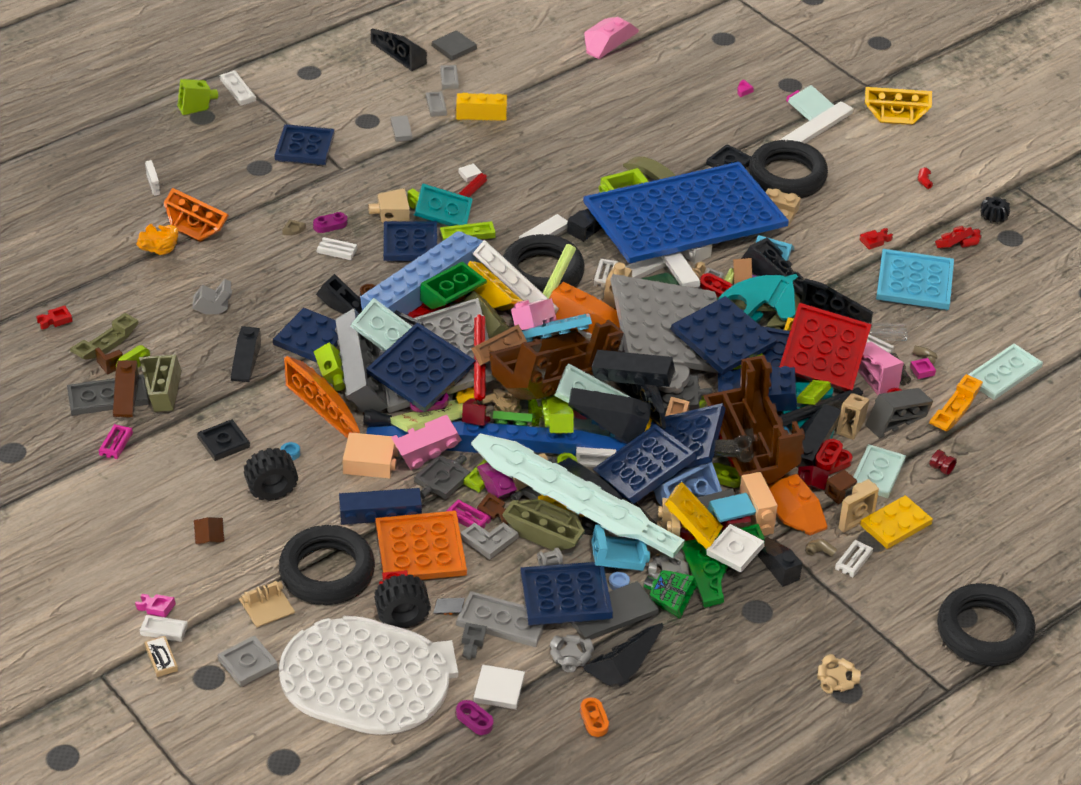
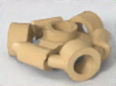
M829 654L823 658L822 665L818 666V679L821 680V688L826 693H832L836 690L843 692L853 689L855 684L860 683L861 670H857L854 667L855 664L844 658L838 659L833 654ZM848 671L852 672L850 681L846 679Z

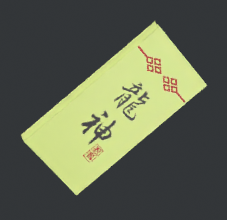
M456 399L449 401L448 405L443 409L426 412L412 411L390 417L391 424L408 432L412 428L415 431L424 428V423L447 415L450 421L462 418L463 403L458 404Z

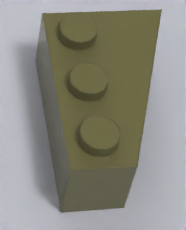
M177 355L139 357L154 412L173 411L182 373Z

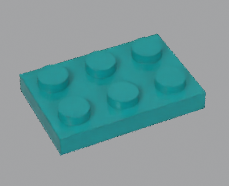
M422 183L414 216L437 221V223L447 226L464 225L468 222L473 198Z

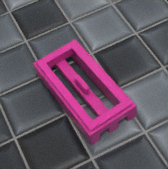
M114 424L98 450L99 455L103 456L106 454V457L114 456V459H118L132 436L133 429Z
M459 499L446 510L456 511L458 523L466 527L476 523L484 529L486 523L489 524L491 522L490 516Z

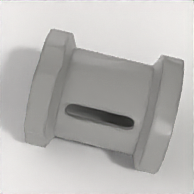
M558 547L554 548L553 551L537 553L539 566L563 564L562 553Z

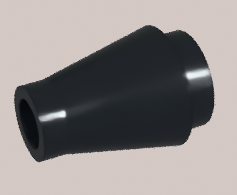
M373 409L365 410L363 425L368 426V428L391 426L390 417L392 415Z

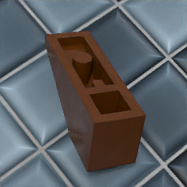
M137 360L117 361L113 417H133L139 381Z

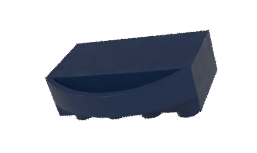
M772 366V373L770 374L771 388H769L771 402L775 404L777 411L796 410L795 367L783 366L780 368ZM741 369L728 371L723 375L718 372V392L740 388Z

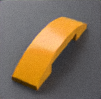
M965 374L958 383L955 393L942 410L938 409L929 421V424L946 432L949 431L970 407L983 381Z

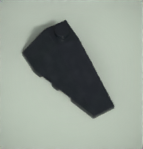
M767 237L750 245L741 259L751 258L752 273L758 276L781 275L785 277L797 274L798 278L793 282L794 292L802 295L804 278L800 273L793 271L791 268L793 264L789 260L785 261L780 248Z
M807 278L804 279L802 304L872 324L873 311L824 283Z
M663 623L646 627L629 637L628 641L611 648V652L605 655L601 654L583 666L584 670L608 686L617 683L619 686L628 683L630 677L638 671L662 631Z

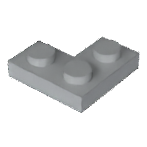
M504 522L490 533L476 523H473L460 533L461 540L489 560L518 539V532Z

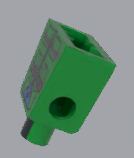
M666 570L661 571L658 579L648 576L644 581V588L651 590L650 597L652 601L681 619L697 587L694 576Z

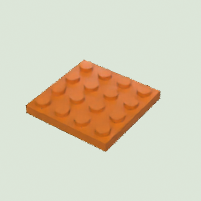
M456 511L375 518L383 572L407 570L408 574L413 575V577L417 576L420 580L467 575Z

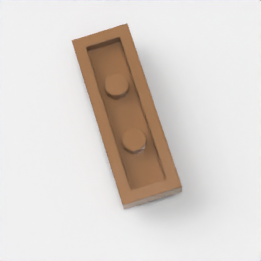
M518 324L471 349L479 365L490 361L489 352L520 345L523 342H527Z

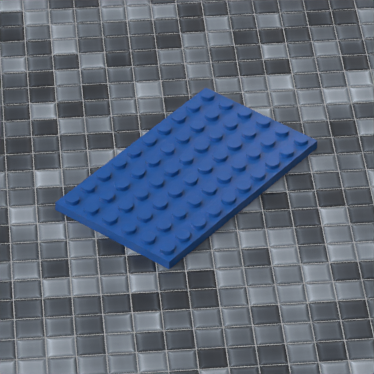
M740 162L587 195L583 199L584 204L629 264L787 227L789 223L785 215Z

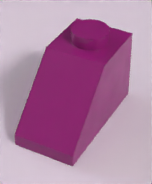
M488 462L477 467L488 493L503 500L510 497L517 490L511 477L494 469Z

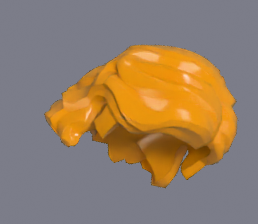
M149 224L145 228V232L139 233L136 245L142 250L155 252L158 255L168 254L174 250L179 236L178 228L173 225H159L158 228L161 231H157L153 224Z

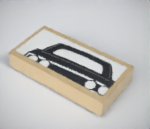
M165 636L144 642L157 677L178 671Z

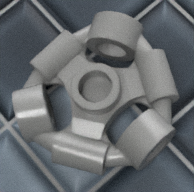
M680 552L674 558L661 554L654 557L653 561L648 563V576H653L655 579H658L660 573H656L657 565H660L661 570L689 575L688 563L684 561V556Z
M567 634L566 637L556 635L550 643L552 658L566 672H574L578 666H584L591 659V652L594 651L591 640L589 638L582 639L578 635ZM564 642H566V647L560 650L563 647ZM578 644H581V648H582V651H583V652H581V651L578 649V647H577Z

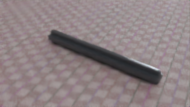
M857 387L852 391L848 390L818 401L815 405H807L779 416L782 418L783 426H786L794 421L797 422L812 416L823 404L838 407L842 405L850 394L862 396L863 390Z

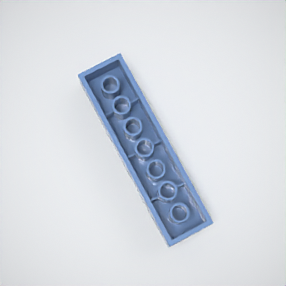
M455 232L360 296L362 311L375 298L393 313L397 310L406 315L409 314L410 311L412 312L423 304L420 301V286L422 282L462 261L467 265L469 261L482 263L473 253L483 240L463 232Z

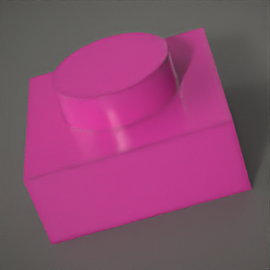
M928 358L911 361L910 368L917 379L935 376L936 369Z

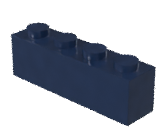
M420 488L339 493L341 525L375 523V518L422 514Z

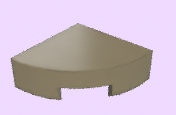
M289 219L282 233L283 235L299 234L306 229V223Z

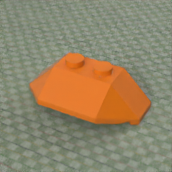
M174 188L171 189L164 201L170 225L177 227L179 232L200 242L220 231L229 216L227 213Z
M798 474L784 475L774 483L767 484L778 505L776 516L783 524L796 530L805 531V534L810 536L827 529L828 526L819 499Z

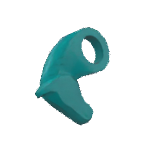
M797 274L786 277L781 275H764L749 278L734 284L719 299L726 296L730 300H742L747 305L744 312L750 317L762 304L767 303L775 308L782 321H787L788 317L794 318L796 313L793 282L798 276Z

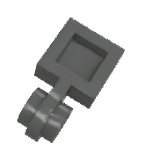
M471 623L465 624L462 636V644H465L463 657H467L468 660L476 659L478 646L483 647L487 626Z

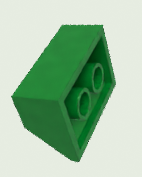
M462 261L422 282L420 286V301L430 309H435L486 284L487 280Z

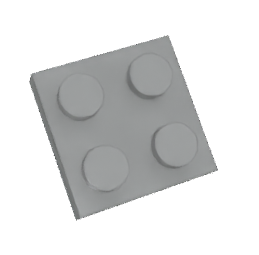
M255 635L218 654V660L240 687L278 668L277 661Z

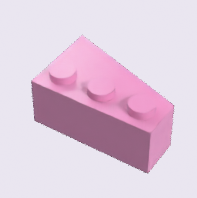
M552 298L529 303V300L520 301L511 309L514 326L519 324L521 330L543 325V323L557 320Z
M868 342L866 343L858 372L876 394L879 395L887 393L891 388H899L904 362L876 344Z
M447 415L424 423L425 427L417 431L412 428L408 430L407 435L398 438L397 435L391 437L410 470L420 468L424 462L438 457L441 452L455 447L458 442L462 441Z

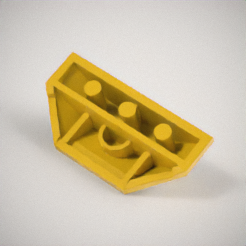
M866 87L865 105L880 123L913 125L931 109L932 91Z
M469 261L468 266L487 280L486 284L476 288L474 291L482 296L494 310L504 311L512 309L516 303L523 301L487 269L484 264Z

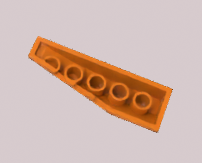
M562 282L552 291L550 298L559 308L555 314L557 320L589 313L592 324H589V328L582 331L592 334L595 323L601 325L605 324L607 320L612 321L620 328L617 310L596 297L565 282ZM577 327L570 329V331H573V330H577V331H578Z
M289 356L284 357L286 386L347 439L349 432L360 433L348 406L326 379L318 375L312 367H309L303 361Z

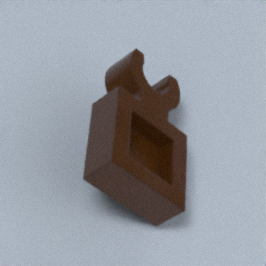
M488 493L477 506V510L490 516L493 521L498 517L501 523L509 524L503 517V513L507 509L504 508L505 502Z

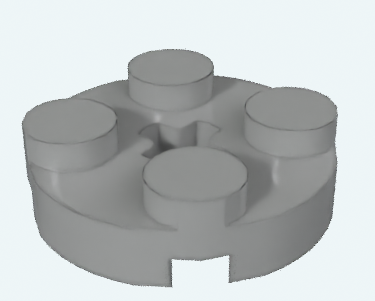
M673 359L675 371L670 387L657 386L659 391L681 393L684 390V387L689 383L690 372L683 361Z

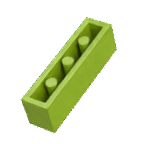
M555 394L541 399V410L544 416L545 427L549 428L550 433H573V410L568 406L569 403L556 397Z

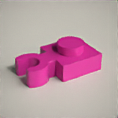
M141 594L142 602H135L137 610H146L149 615L165 618L176 604L174 597L158 594L153 598H150L147 594Z

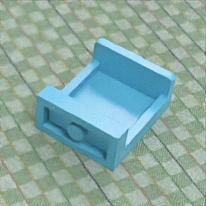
M595 524L591 539L595 565L644 571L645 564L649 563L650 551H647L646 543L638 539L605 536L604 528L601 525Z

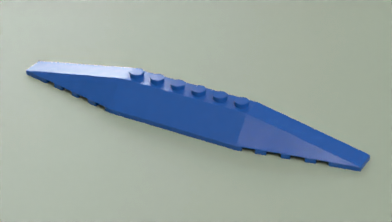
M461 421L452 422L462 441L458 442L455 447L446 450L478 453L471 445V442L480 433L516 441L534 452L571 453L575 457L577 447L615 449L617 452L627 444L612 437L581 430H573V433H550L549 428L494 423H487L482 426ZM396 426L369 427L366 434L397 435L399 438L407 435L408 432Z

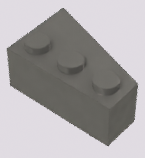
M920 388L879 394L865 426L880 439L885 436L884 433L890 430L893 432L899 430L898 426L904 423L909 425L926 417L933 400Z

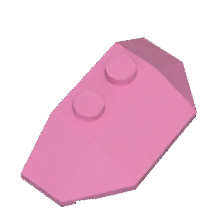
M619 17L603 19L584 32L586 53L600 59L637 34L639 29Z

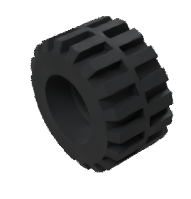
M267 448V450L258 451L259 453L257 454L254 453L251 456L252 458L246 461L247 464L244 465L243 471L250 493L262 501L264 499L266 501L278 500L280 497L287 496V493H291L297 485L296 481H298V473L291 455L279 448Z
M400 574V576H392L390 579L384 580L383 584L377 586L378 589L375 590L374 599L378 617L382 623L406 629L410 626L418 625V622L424 621V617L429 615L431 606L424 581L420 580L419 577H413L410 574L407 576Z

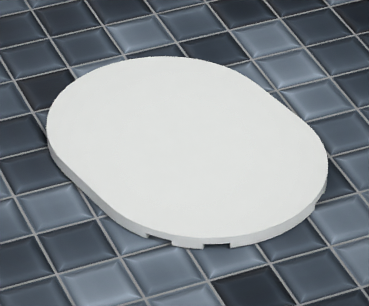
M343 616V618L333 620L327 618L314 623V626L305 631L301 630L285 647L279 664V676L283 692L297 709L311 717L368 734H394L417 727L438 711L449 689L447 662L441 651H438L430 640L418 633L364 617Z

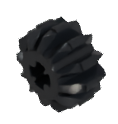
M992 196V198L986 197L981 203L980 213L984 220L998 224L999 221L1004 222L1005 219H1008L1010 203L1006 202V199H1001L1000 196L998 198Z

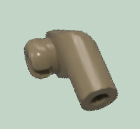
M914 346L913 355L926 357L932 365L935 364L937 359L935 352L925 347Z
M817 539L807 543L805 550L809 555L823 551L832 557L837 548L824 539Z

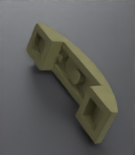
M636 156L623 164V167L628 170L639 168L641 172L654 180L676 176L661 163L647 157Z
M124 313L112 321L110 329L90 342L82 340L71 347L70 351L82 359L96 358L95 348L98 347L106 354L121 344L132 333L139 322L137 319Z

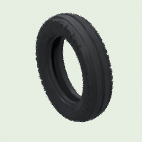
M777 140L760 146L753 153L749 163V173L764 192L768 188L779 189L783 193H794L798 197L805 198L815 194L823 187L828 176V166L824 156L811 145L794 140ZM777 160H792L807 166L811 173L798 179H786L770 173L765 166Z
M536 234L522 237L513 242L503 255L508 262L542 293L550 277H536L525 273L518 266L522 260L535 255H548L559 259L566 244H570L576 248V251L559 285L565 282L576 287L584 274L585 265L581 252L573 243L559 236Z
M319 525L297 533L286 543L279 559L280 577L289 592L305 602H311V604L316 605L340 604L358 596L370 583L375 569L374 554L368 542L357 532L338 525ZM323 548L342 550L350 554L356 562L352 572L334 581L310 579L300 572L298 564L308 553Z
M976 583L957 588L942 602L937 618L938 630L946 646L957 656L978 665L1000 666L1014 662L1028 651L1035 637V620L1029 606L1014 592L993 584ZM973 607L995 609L1012 621L1015 633L1004 641H982L967 634L960 627L957 617L962 611Z

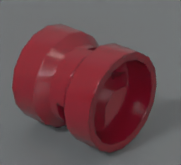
M938 449L933 454L929 465L934 469H940L941 473L948 476L954 470L957 459L947 456L944 451Z

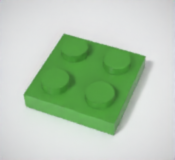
M503 411L490 412V420H494V424H507V421L513 422V425L527 426V423L532 422V414Z

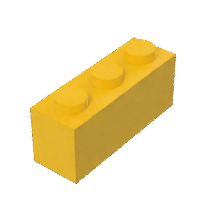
M457 93L456 119L506 121V94Z

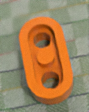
M592 697L584 699L581 702L580 713L587 732L594 737L606 735L609 729V721L601 701Z

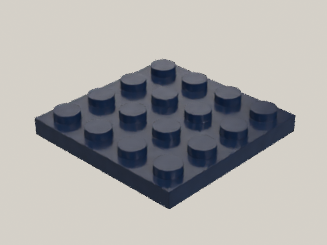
M726 296L671 324L670 328L674 334L721 375L741 365V359L755 357L774 347L777 339Z
M417 322L366 368V372L411 404L426 412L474 367L476 360Z
M722 403L665 416L666 429L664 431L692 450L697 457L689 466L684 467L685 469L712 463L725 413V407ZM653 420L650 427L656 424Z
M655 424L594 467L593 471L626 500L634 504L652 490L657 489L667 479L672 478L681 469L689 466L697 457L692 450Z
M595 562L520 567L528 625L613 619V610L604 566H597Z

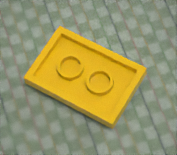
M683 482L675 487L665 502L669 512L681 521L683 527L694 535L699 544H702L706 549L713 544L723 525Z
M905 495L861 519L860 526L886 549H889L930 526L933 518Z

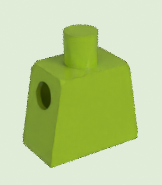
M180 79L177 106L182 115L207 110L209 108V101L218 99L217 89L210 90L206 81Z
M329 342L315 350L314 355L323 378L331 383L335 390L340 391L346 387L343 382L344 373L341 368L340 351Z

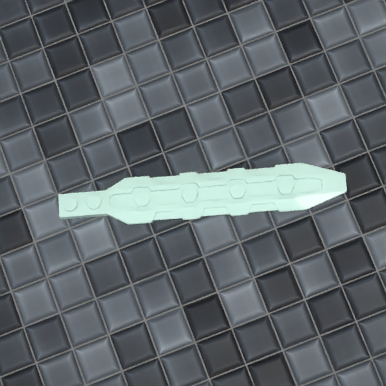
M480 433L471 442V445L494 469L511 478L514 477L531 486L534 491L553 498L567 506V509L586 516L617 536L638 539L672 558L684 546V539L649 521L643 511L624 499L616 498L603 491L598 485L568 472L566 468L538 456L533 450L516 441Z

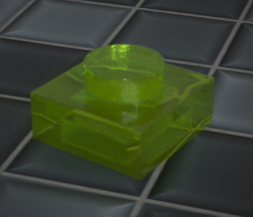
M536 399L528 400V414H532V422H530L532 427L539 426L540 418L543 417L541 406L538 407Z

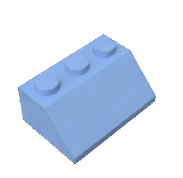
M712 463L681 469L672 478L667 479L657 489L653 490L657 502L661 506L662 498H669L675 487L681 482L696 497L722 491Z

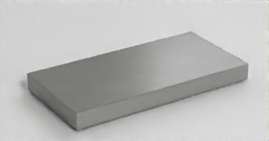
M470 591L456 620V626L465 628L466 623L487 626L486 634L532 647H537L546 627V624L528 625L526 607L524 605Z

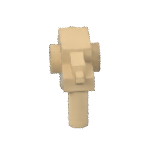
M498 388L494 389L492 394L486 395V398L480 402L482 405L490 402L496 403L494 405L495 411L519 413L521 410L520 400H517L509 392Z

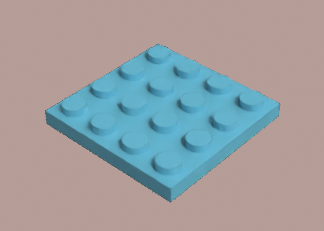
M883 249L876 300L949 310L954 259Z
M587 313L543 323V325L534 328L524 329L522 332L527 342L533 341V337L539 335L542 339L551 337L552 333L559 331L560 335L569 333L571 328L577 327L578 330L587 329L589 324H592L590 314Z

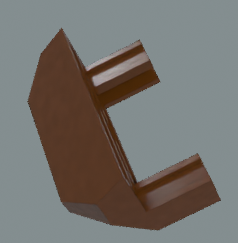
M607 320L605 324L595 323L590 342L577 330H573L569 333L557 334L539 340L534 339L531 342H523L520 345L489 352L491 372L498 382L517 400L540 399L556 393L568 363L594 376L592 365L597 350L618 352L624 332L612 321Z
M761 355L741 359L740 388L703 396L708 406L722 403L725 407L720 434L739 476L761 472L765 482L769 484L774 483L801 463V455L804 454L802 440H805V434L803 429L799 428L796 421L792 422V434H789L788 430L784 429L781 416L778 417L776 406L769 398L772 366L770 362H767L765 356Z

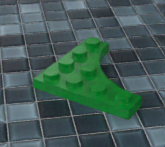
M759 524L739 528L763 540L765 544V538ZM696 539L684 541L681 551L685 561L688 563L691 575L695 577L697 582L696 588L704 608L724 603L722 581L729 566L708 556L707 549L702 544H699Z

